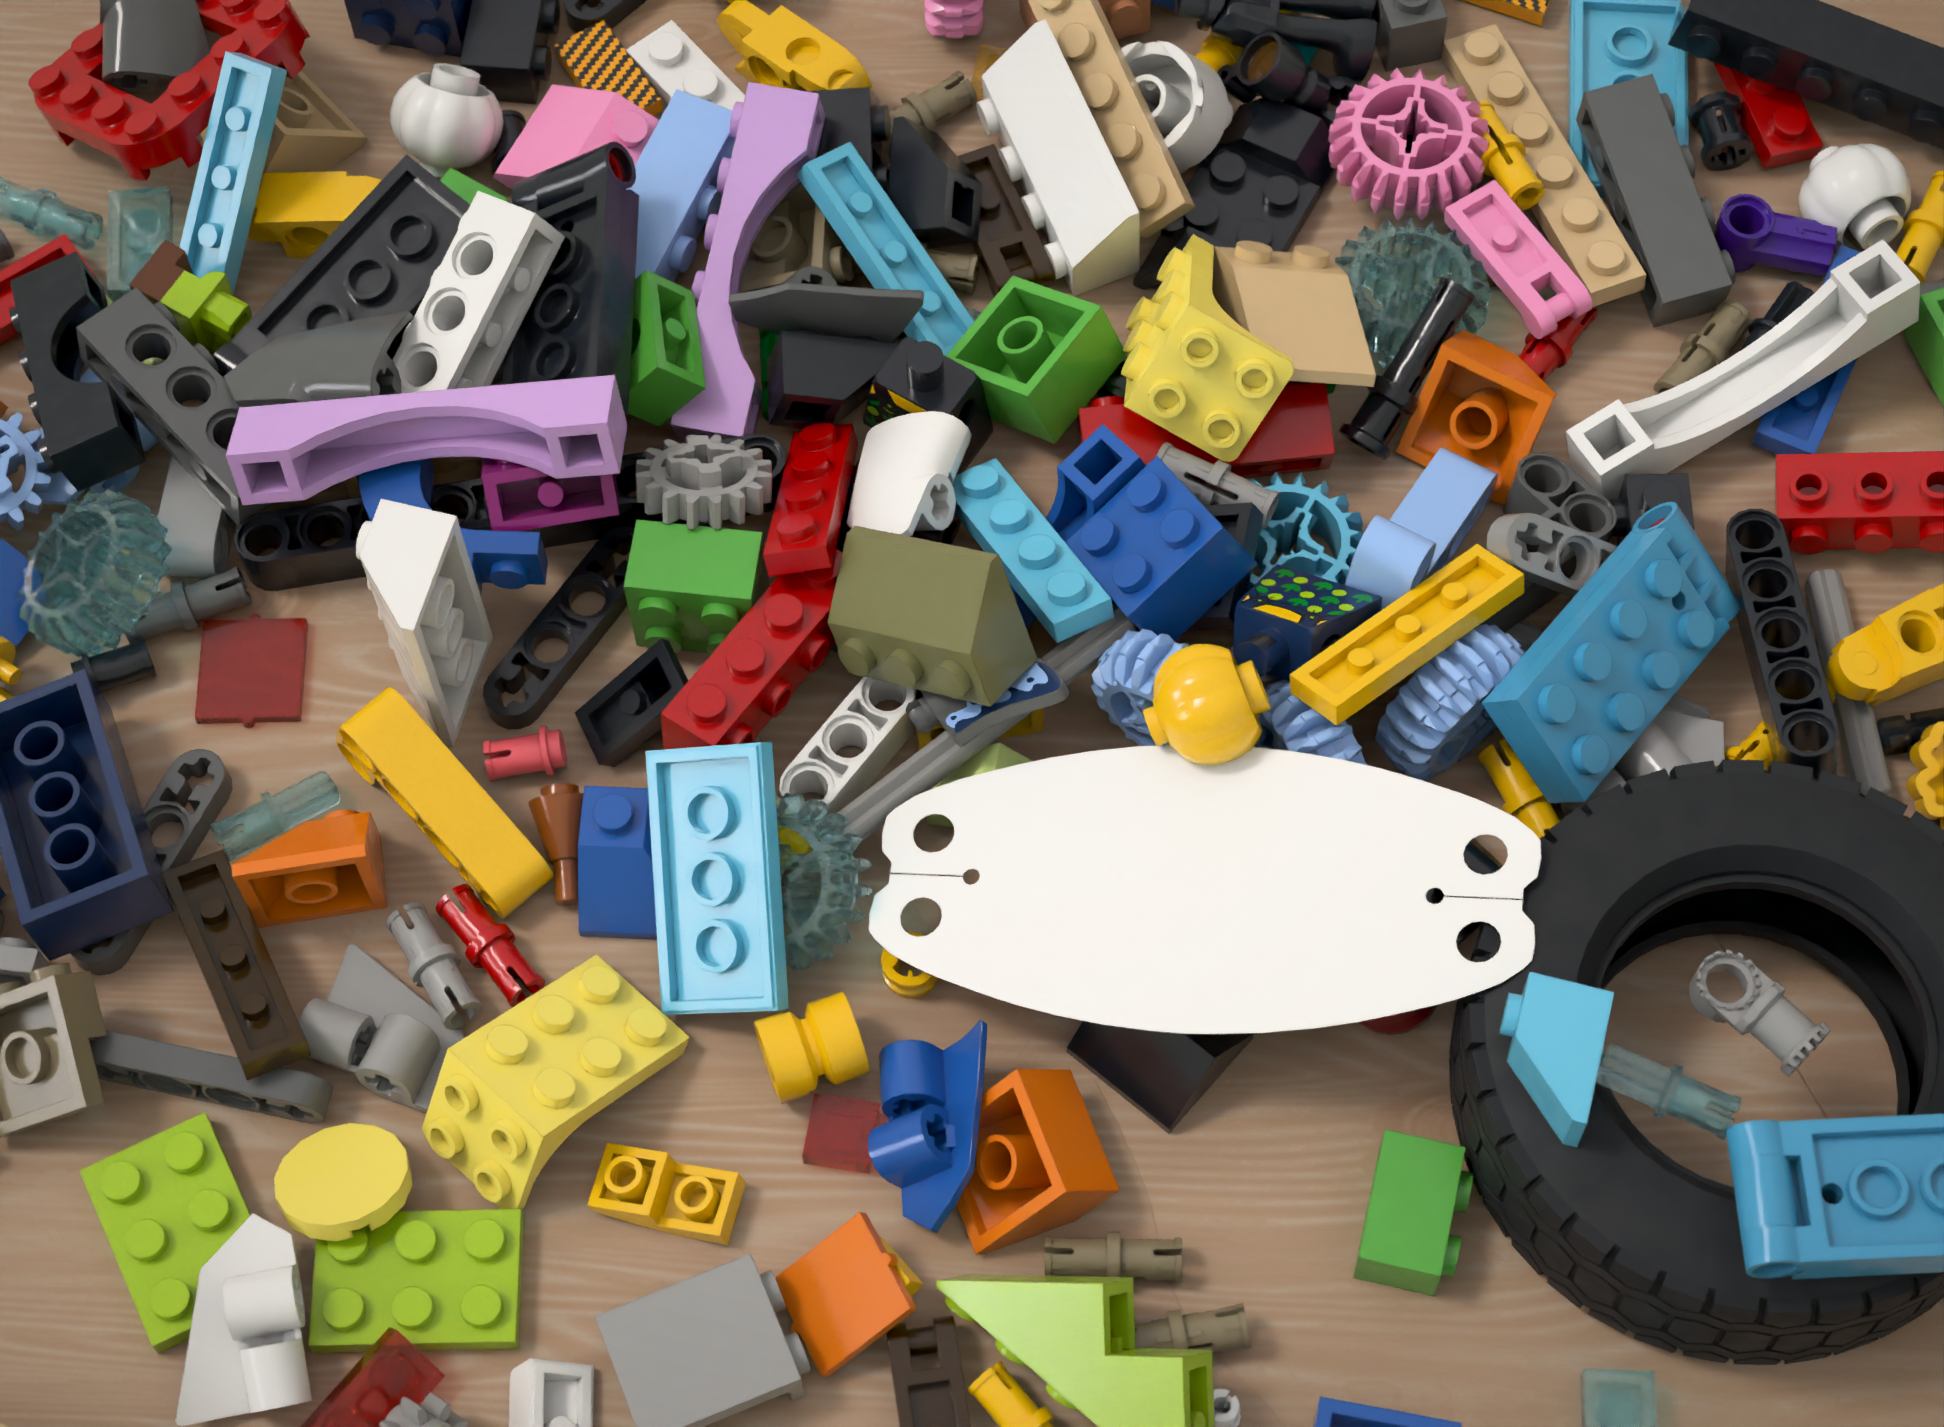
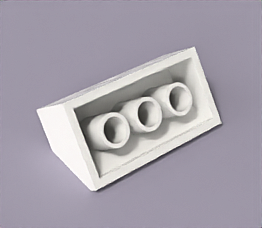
M1046 19L1036 22L982 75L983 100L976 102L980 121L987 135L997 133L1003 148L998 150L999 156L1012 182L1019 180L1026 196L1021 197V201L1035 230L1041 228L1048 241V244L1044 245V249L1052 264L1055 278L1065 277L1073 296H1077L1138 272L1140 212Z
M381 499L373 520L365 521L360 528L356 542V557L362 562L367 576V587L374 595L378 607V617L384 623L389 637V648L394 651L402 676L438 738L445 745L454 747L493 640L491 628L457 516Z

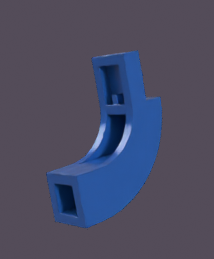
M431 458L402 462L358 475L360 493L369 521L373 520L381 499L432 510L430 504L435 469ZM460 527L480 595L483 583H493L498 587L506 589H519L527 584L546 585L548 560L540 532L472 530Z

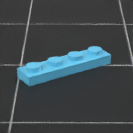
M225 51L179 248L186 251L192 272L198 278L212 271L226 273L234 296L287 70L242 53Z
M848 142L805 163L798 172L797 177L874 289L922 290L924 292L923 305L904 329L907 337L919 342H933L941 348L943 355L946 356L974 323V320L852 143Z
M996 458L971 467L955 476L952 484L956 498L954 514L985 552L999 554L1010 585L1056 643L1114 618L1110 596Z

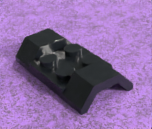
M1259 98L1241 104L1232 117L1231 123L1224 130L1216 147L1202 160L1186 186L1196 208L1161 229V235L1135 275L1133 285L1143 290L1161 285L1162 282L1157 280V275L1167 255L1174 247L1182 251L1193 234L1217 247L1236 248L1238 241H1255L1270 246L1273 251L1288 252L1336 171V168L1331 167V162L1329 161L1331 143L1328 141L1330 129L1322 118L1283 101L1273 102Z

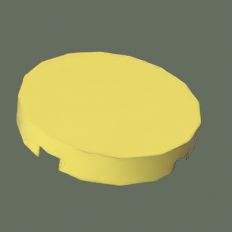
M357 1123L324 1128L301 1140L283 1157L274 1177L275 1198L284 1219L291 1229L311 1239L330 1241L353 1238L352 1230L361 1229L368 1224L372 1231L387 1223L404 1206L413 1185L407 1151L398 1138L376 1125Z

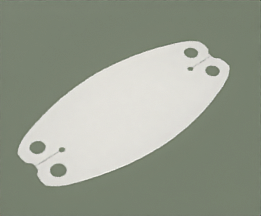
M1170 745L1096 750L1041 759L962 778L920 793L896 807L887 815L882 832V851L892 863L890 873L902 874H890L888 885L874 896L869 913V932L890 954L907 964L975 992L1040 1012L1101 1025L1179 1034H1247L1316 1029L1377 1019L1450 1002L1501 984L1522 971L1533 959L1535 948L1534 923L1522 911L1523 900L1509 899H1523L1524 888L1538 877L1541 863V840L1516 817L1473 797L1413 777L1347 760L1296 751L1253 747L1242 757L1218 765H1199L1188 762ZM934 814L947 817L954 826V836L951 843L938 852H926L917 847L913 832L920 820ZM1492 835L1504 842L1507 847L1508 856L1506 863L1500 870L1492 874H1479L1468 868L1464 861V850L1466 845L1477 836ZM970 869H975L980 874L979 880L971 885L966 884L963 881V877H954L963 876ZM906 874H926V875H906ZM930 875H950V876H930ZM1432 888L1440 889L1444 896H1457L1444 897L1438 904H1432L1426 900V894ZM1461 897H1482V898H1461ZM917 898L932 899L939 905L942 914L940 924L935 931L920 937L910 935L904 931L900 918L903 908ZM1485 898H1506V899H1485ZM1485 922L1497 929L1500 934L1501 945L1493 958L1485 962H1473L1461 956L1457 949L1456 940L1463 927L1470 923Z

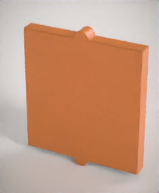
M857 1213L775 1277L785 1306L793 1320L791 1331L801 1335L821 1376L829 1377L917 1310L895 1268L898 1262L897 1256L887 1253L867 1213Z

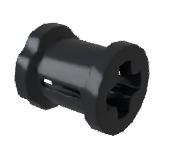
M1725 91L1715 92L1702 97L1690 107L1688 113L1690 121L1694 127L1699 128L1704 145L1700 153L1704 167L1709 170L1724 171L1736 168L1747 162L1754 154L1753 141L1750 136L1744 134L1739 116L1742 113L1743 106L1739 96ZM1721 110V115L1717 116L1716 111ZM1726 147L1727 152L1723 153L1722 148Z

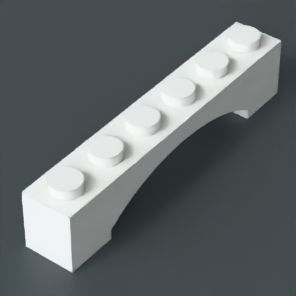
M1882 239L1831 270L1830 278L1799 308L1766 334L1727 360L1687 382L1654 396L1622 404L1618 399L1568 429L1566 437L1570 467L1608 501L1610 499H1618L1625 475L1667 474L1919 321L1920 281Z

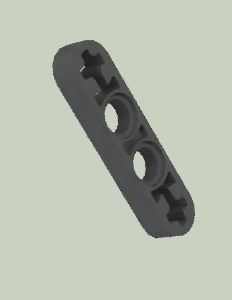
M195 749L180 755L172 763L143 809L151 837L154 830L165 822H180L184 827L181 838L175 844L163 848L154 846L162 872L191 861L232 792L231 776L220 757L210 750ZM208 771L213 780L209 786L198 784L192 790L187 781L192 776L202 778ZM188 802L195 811L193 814H190L185 809ZM153 920L110 937L112 943L108 948L97 946L92 951L87 946L70 954L85 971H91L92 974L99 976L112 974L127 963Z
M106 1030L107 1036L90 1041L98 1078L123 1085L305 1123H320L324 1121L333 1093V1086L326 1080L313 1074L281 1067L247 1081L237 1057Z

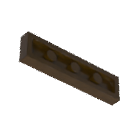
M224 849L163 871L162 874L167 891L246 1080L248 1081L311 1056L307 1040L251 911L232 877V868Z

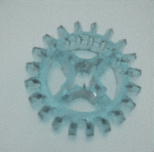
M1411 215L1404 221L1403 227H1395L1387 218L1380 224L1379 232L1364 226L1358 234L1357 241L1346 240L1345 245L1341 248L1340 257L1335 258V263L1349 277L1369 352L1379 354L1378 361L1382 369L1391 359H1394L1413 324L1424 310L1438 285L1435 282L1437 278L1440 280L1441 277H1445L1448 280H1452L1476 296L1474 302L1471 303L1467 312L1456 326L1452 336L1461 329L1477 335V330H1481V326L1486 322L1488 313L1486 305L1489 304L1491 288H1489L1490 283L1486 282L1487 273L1483 269V264L1480 261H1475V258L1471 255L1469 244L1458 246L1459 239L1455 229L1444 235L1437 233L1438 227L1435 219L1426 228L1415 227ZM1362 285L1373 292L1372 298L1381 304L1379 310L1366 298L1361 288Z
M107 489L103 493L90 490L84 495L82 500L71 498L67 504L66 511L63 514L53 512L52 524L46 531H38L39 541L35 548L26 551L29 562L27 567L19 572L25 579V584L17 591L15 597L22 604L19 617L28 623V630L37 635L36 638L65 654L71 653L80 657L81 654L86 653L96 657L103 651L104 647L116 649L123 633L134 635L136 632V622L142 615L150 616L148 606L153 597L163 594L158 585L160 579L170 572L168 566L163 562L172 550V547L165 541L168 529L160 524L158 516L150 512L148 506L120 492L116 493Z
M785 793L781 799L778 795H775L778 832L786 828L791 829L802 836L813 849L809 854H795L790 844H782L778 836L781 880L788 879V884L782 885L787 889L785 893H782L783 920H787L793 931L789 935H784L786 967L789 966L792 970H804L812 966V959L815 961H827L834 957L833 944L846 945L849 941L853 940L845 922L860 923L866 918L862 910L855 906L856 897L869 896L873 890L866 884H858V873L865 872L872 864L867 859L853 857L852 853L859 847L863 839L858 834H843L848 818L844 817L841 813H830L827 815L828 804L820 799H809L806 802L802 794ZM784 871H792L787 875L788 878L783 875ZM822 882L820 898H818V890Z

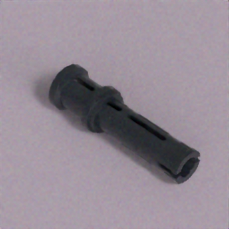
M1441 277L1430 300L1402 342L1391 364L1388 365L1382 376L1376 375L1374 387L1366 386L1369 394L1350 424H1342L1339 429L1340 434L1373 455L1384 460L1387 459L1390 454L1387 445L1404 417L1414 414L1418 401L1415 395L1432 368L1442 343L1452 336L1461 318L1465 315L1471 303L1474 302L1476 296L1458 283Z

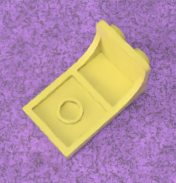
M1193 234L1182 251L1174 247L1169 252L1157 275V280L1162 282L1151 300L1143 296L1128 318L1125 328L1131 331L1127 338L1123 351L1128 353L1129 356L1121 371V375L1126 377L1124 406L1225 462H1231L1240 455L1292 377L1294 364L1288 355L1249 333L1220 307L1212 292L1214 245Z
M596 954L447 1049L422 1125L423 1134L433 1151L440 1157L450 1161L475 1185L482 1197L495 1203L500 1209H523L538 1174L567 1137L590 1117L683 1055L690 1037Z

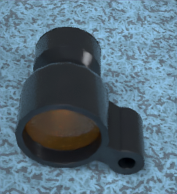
M1273 32L1259 34L1244 48L1238 63L1232 66L1225 65L1217 72L1223 81L1226 92L1242 103L1251 102L1256 97L1261 96L1265 100L1273 102L1283 101L1314 115L1324 106L1330 94L1331 85L1329 79L1314 67L1306 66L1305 57L1300 50Z

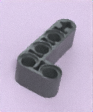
M1546 453L1530 454L1518 463L1503 509L1504 515L1518 513L1537 514L1608 543L1617 520L1615 508L1602 494L1564 461ZM1516 533L1515 543L1522 547V553L1537 552L1539 545H1530L1520 541ZM1566 545L1560 554L1559 563L1563 574L1570 579L1575 572L1577 559L1573 549ZM1524 579V593L1480 625H1496L1505 633L1561 593Z

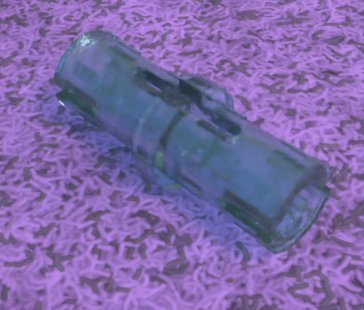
M0 176L1 216L22 223L27 228L26 231L36 236H44L47 233L59 237L66 234L73 244L78 245L84 250H90L96 245L94 240L86 238V234L99 240L103 229V219L100 214L60 201L56 197L57 194L48 189L40 188L34 191Z

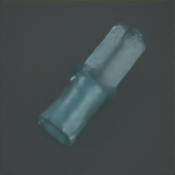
M319 771L272 796L267 791L261 793V801L218 823L210 824V828L218 846L223 845L224 852L230 862L236 856L277 835L281 836L288 832L289 829L336 806L340 802L339 791L333 779L325 771Z
M1608 1045L1600 1059L1596 1078L1598 1084L1655 1108L1653 1115L1662 1118L1667 1113L1709 1131L1722 1140L1726 1138V1130L1734 1123L1735 1119L1731 1118L1732 1113H1738L1742 1099L1739 1096L1729 1095L1683 1075V1066L1675 1063L1672 1069L1616 1045Z

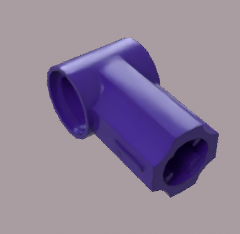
M1739 194L1729 198L1724 203L1713 234L1719 250L1725 249L1730 254L1735 272H1744L1750 270L1755 264L1825 277L1836 245L1837 227L1822 225L1811 219L1775 213L1770 205L1760 197L1751 194Z

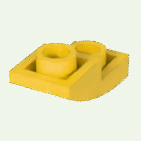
M607 1143L587 1206L592 1211L643 1227L692 1239L728 1245L746 1181L738 1172L677 1163L668 1152Z

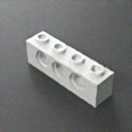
M478 191L468 211L462 216L458 225V231L441 265L433 273L430 286L413 320L404 330L402 342L392 360L399 371L401 393L490 386L565 236L536 213Z

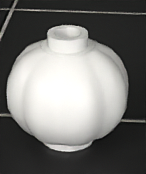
M446 63L434 64L432 73L424 72L410 78L394 96L390 110L392 131L401 147L420 161L419 165L433 176L442 178L450 167L459 169L473 166L488 157L497 146L504 124L502 110L497 98L492 91L479 84L480 74L462 66Z
M1875 144L1846 145L1840 148L1831 146L1822 150L1811 161L1809 176L1800 188L1798 197L1799 210L1802 218L1815 220L1822 225L1837 227L1835 250L1838 251L1840 245L1854 250L1857 249L1843 236L1846 228L1861 247L1866 250L1882 239L1888 244L1901 231L1904 223L1903 217L1907 214L1911 204V185L1905 167L1887 148Z

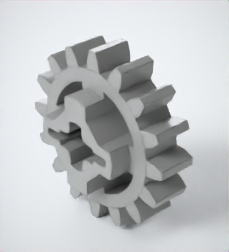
M715 434L710 439L708 435H688L686 443L682 444L667 439L664 440V450L648 448L645 450L646 459L636 461L637 503H645V513L647 515L663 512V523L671 524L681 519L686 520L687 529H695L698 524L699 526L721 529L722 520L729 519L740 525L745 523V512L761 515L763 513V503H771L772 462L771 460H762V450L760 448L745 451L744 440L741 439L732 441L729 444L721 443V436Z

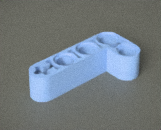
M1444 447L1440 448L1390 520L1380 515H1376L1371 520L1356 548L1345 585L1382 597L1381 610H1383L1446 566L1483 513L1496 486L1498 473Z

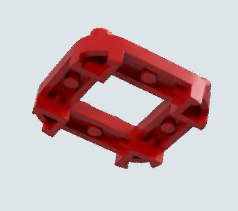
M195 0L203 28L223 37L212 46L211 52L191 70L174 78L170 82L167 91L152 104L102 81L103 24L100 23L93 29L79 34L73 40L71 48L51 65L37 70L30 77L28 85L34 93L37 107L65 146L68 147L77 139L119 159L131 178L147 181L150 177L151 168L168 164L179 158H182L188 168L200 161L203 148L196 137L208 127L225 51L242 53L287 70L286 77L293 79L306 65L299 52L303 47L305 39L310 37L289 0Z

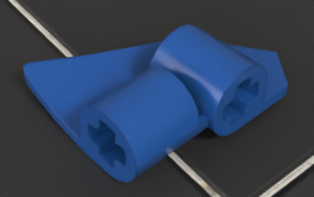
M979 1020L961 1040L945 1050L925 1041L911 1039L890 1043L882 1048L879 1053L882 1113L888 1117V1122L871 1130L868 1137L869 1155L880 1176L889 1183L901 1188L903 1217L935 1233L939 1231L956 1206L974 1173L988 1028L987 1023Z

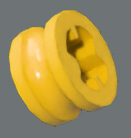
M907 932L908 934L917 937L925 936L924 934L918 932ZM883 948L881 955L882 975L884 983L890 991L900 997L916 998L924 996L933 990L939 981L938 977L924 971L920 975L913 977L912 970L908 971L907 977L900 975L899 959Z

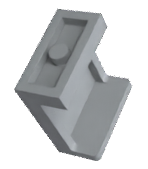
M751 1254L595 1316L636 1427H705L786 1393H789L792 1401L805 1396L800 1375L811 1371L806 1353L797 1332L787 1336L783 1335L775 1313L786 1309L779 1286L772 1270L759 1274Z

